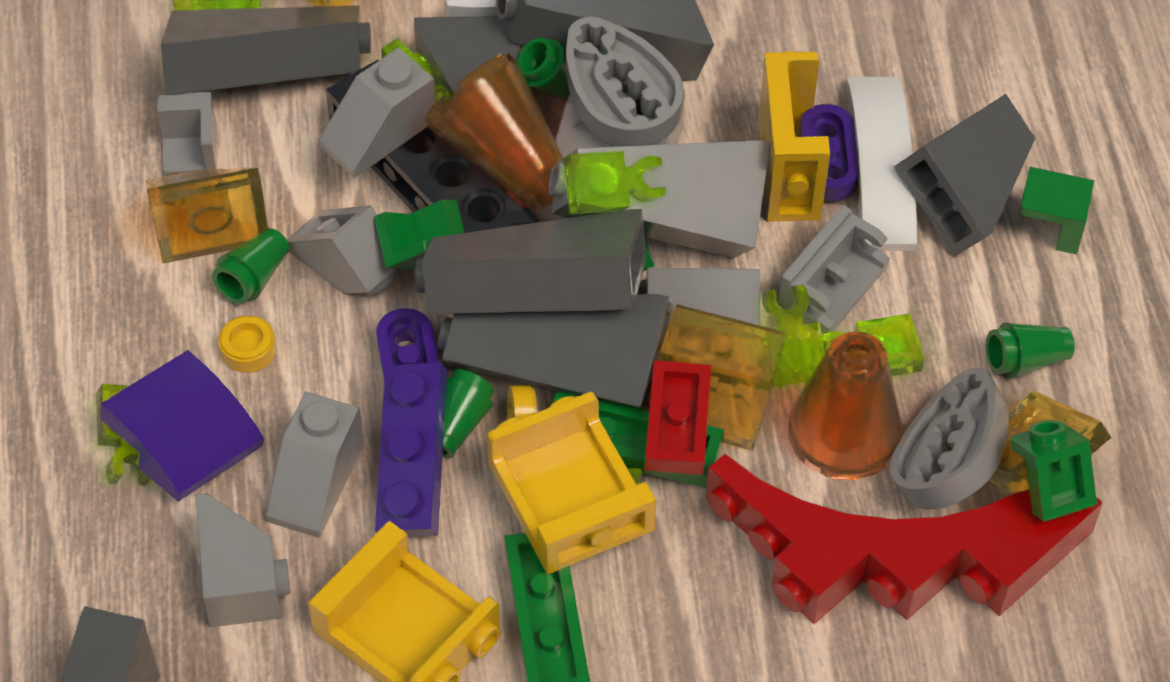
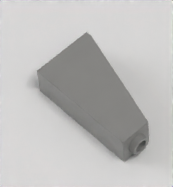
M762 140L578 148L557 162L552 168L548 182V193L554 196L551 214L572 218L628 209H642L645 237L735 258L756 247L770 143Z

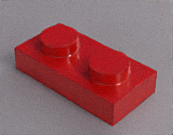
M654 360L645 471L703 475L711 365Z

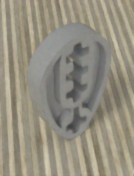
M598 17L581 18L569 27L566 46L568 88L575 108L587 128L598 138L617 146L651 145L670 135L682 117L684 87L679 73L663 54L646 40L626 28ZM601 44L600 52L594 47L595 45ZM627 80V93L630 97L622 99L623 87L620 82ZM641 98V112L643 115L636 117V103L634 100ZM655 116V119H653V120H648V119H647V118H652V117Z
M972 368L955 376L916 415L895 448L889 464L890 475L906 500L913 506L921 509H938L958 503L979 490L996 471L1007 441L1009 427L1008 408L1001 391L987 370Z

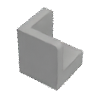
M211 92L157 95V114L163 138L164 177L170 179L216 176L217 124Z

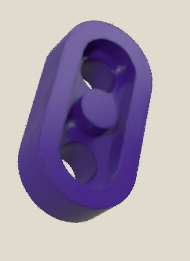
M832 104L816 105L814 108L808 109L802 116L799 137L828 136L830 159L824 200H842L854 192L858 182L859 166L854 122L851 115L839 106Z
M400 308L390 311L381 318L377 325L376 335L383 379H385V365L439 362L432 324L425 314L411 308ZM402 341L413 342L412 345H405L403 347L397 345Z

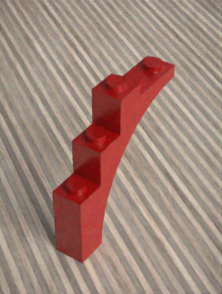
M724 454L708 467L706 498L714 513L726 522H734L749 536L752 546L761 556L768 560L775 559L772 587L780 602L792 612L797 613L800 611L813 624H816L863 582L879 604L885 608H893L903 618L908 620L955 578L960 582L964 592L973 601L979 604H986L1000 616L1093 533L1103 504L1096 497L1097 505L1043 522L1032 513L1028 486L987 506L941 517L890 519L849 514L801 500L764 482L727 454Z

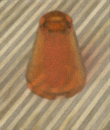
M510 53L507 56L504 54L497 55L457 83L460 89L451 97V104L445 96H442L426 114L424 121L432 131L526 206H531L538 202L542 208H545L553 202L554 196L548 193V182L552 168L563 159V156L518 62Z
M847 332L832 341L795 400L789 414L788 438L796 456L804 464L806 459L811 464L820 468V474L826 477L854 481L877 474L892 457L902 437V420L887 352L883 344L868 333Z

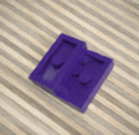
M189 350L101 403L100 419L139 452L138 468L178 502L264 444L262 433L244 407L221 380Z

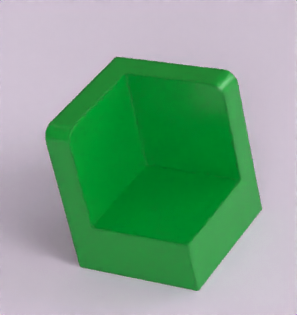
M1029 167L1021 200L1020 213L1023 216L1061 224L1056 250L1077 255L1087 221L1094 180Z
M443 199L411 214L383 212L374 218L385 266L391 269L415 270L417 259H423L433 237L465 233L458 204L455 200Z

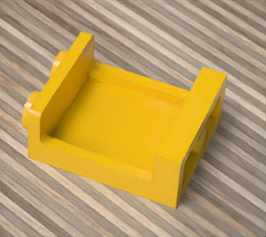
M817 52L765 53L758 128L759 139L770 143L764 184L767 222L821 221L830 159L828 136L795 137L794 129L800 128L804 113L808 109L814 108L819 70V55Z
M588 392L578 397L568 396L561 398L549 408L525 418L515 417L508 419L487 434L488 465L547 575L655 531L657 500L647 482L636 485L599 419V401L594 392Z
M390 521L308 602L313 632L379 682H459L462 674L461 671L475 656L478 658L486 656L495 646L501 634L499 603L490 596L481 604L411 554L408 548L407 533Z

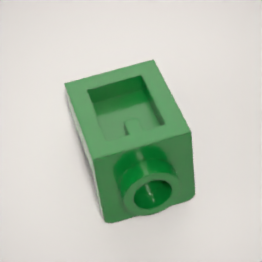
M1058 420L1036 422L1029 427L1028 431L1010 437L1011 449L1026 459L1032 513L1045 522L1097 505L1089 439Z

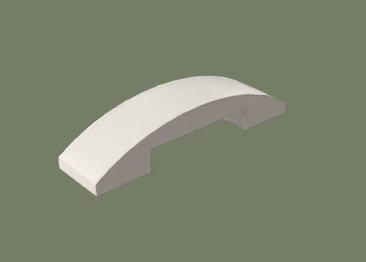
M846 77L848 113L854 122L859 166L858 183L860 196L858 217L878 228L888 239L882 247H877L866 239L865 241L870 246L881 251H916V199L894 167L913 154L908 112L899 77Z

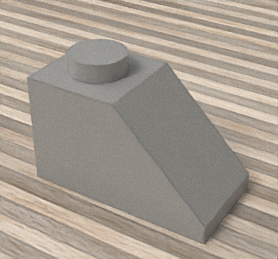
M399 48L395 49L356 76L319 138V147L354 178L437 120L434 78Z
M371 205L321 210L287 238L290 247L289 252L343 294L367 293V295H373L386 288L395 278L392 273L395 269L386 268L374 219L377 213Z
M307 391L304 392L282 438L265 514L266 522L321 538L364 445L359 407Z
M209 494L195 495L203 600L210 628L281 619L280 596L291 594L287 558L275 559L271 536Z

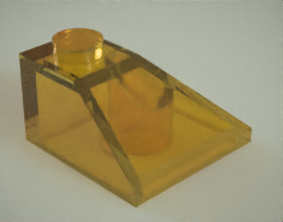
M258 167L201 169L184 173H170L164 177L145 180L163 264L233 250L268 228Z

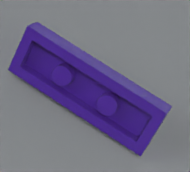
M441 362L385 365L375 521L376 533L390 521L407 533V537L438 536L447 369Z

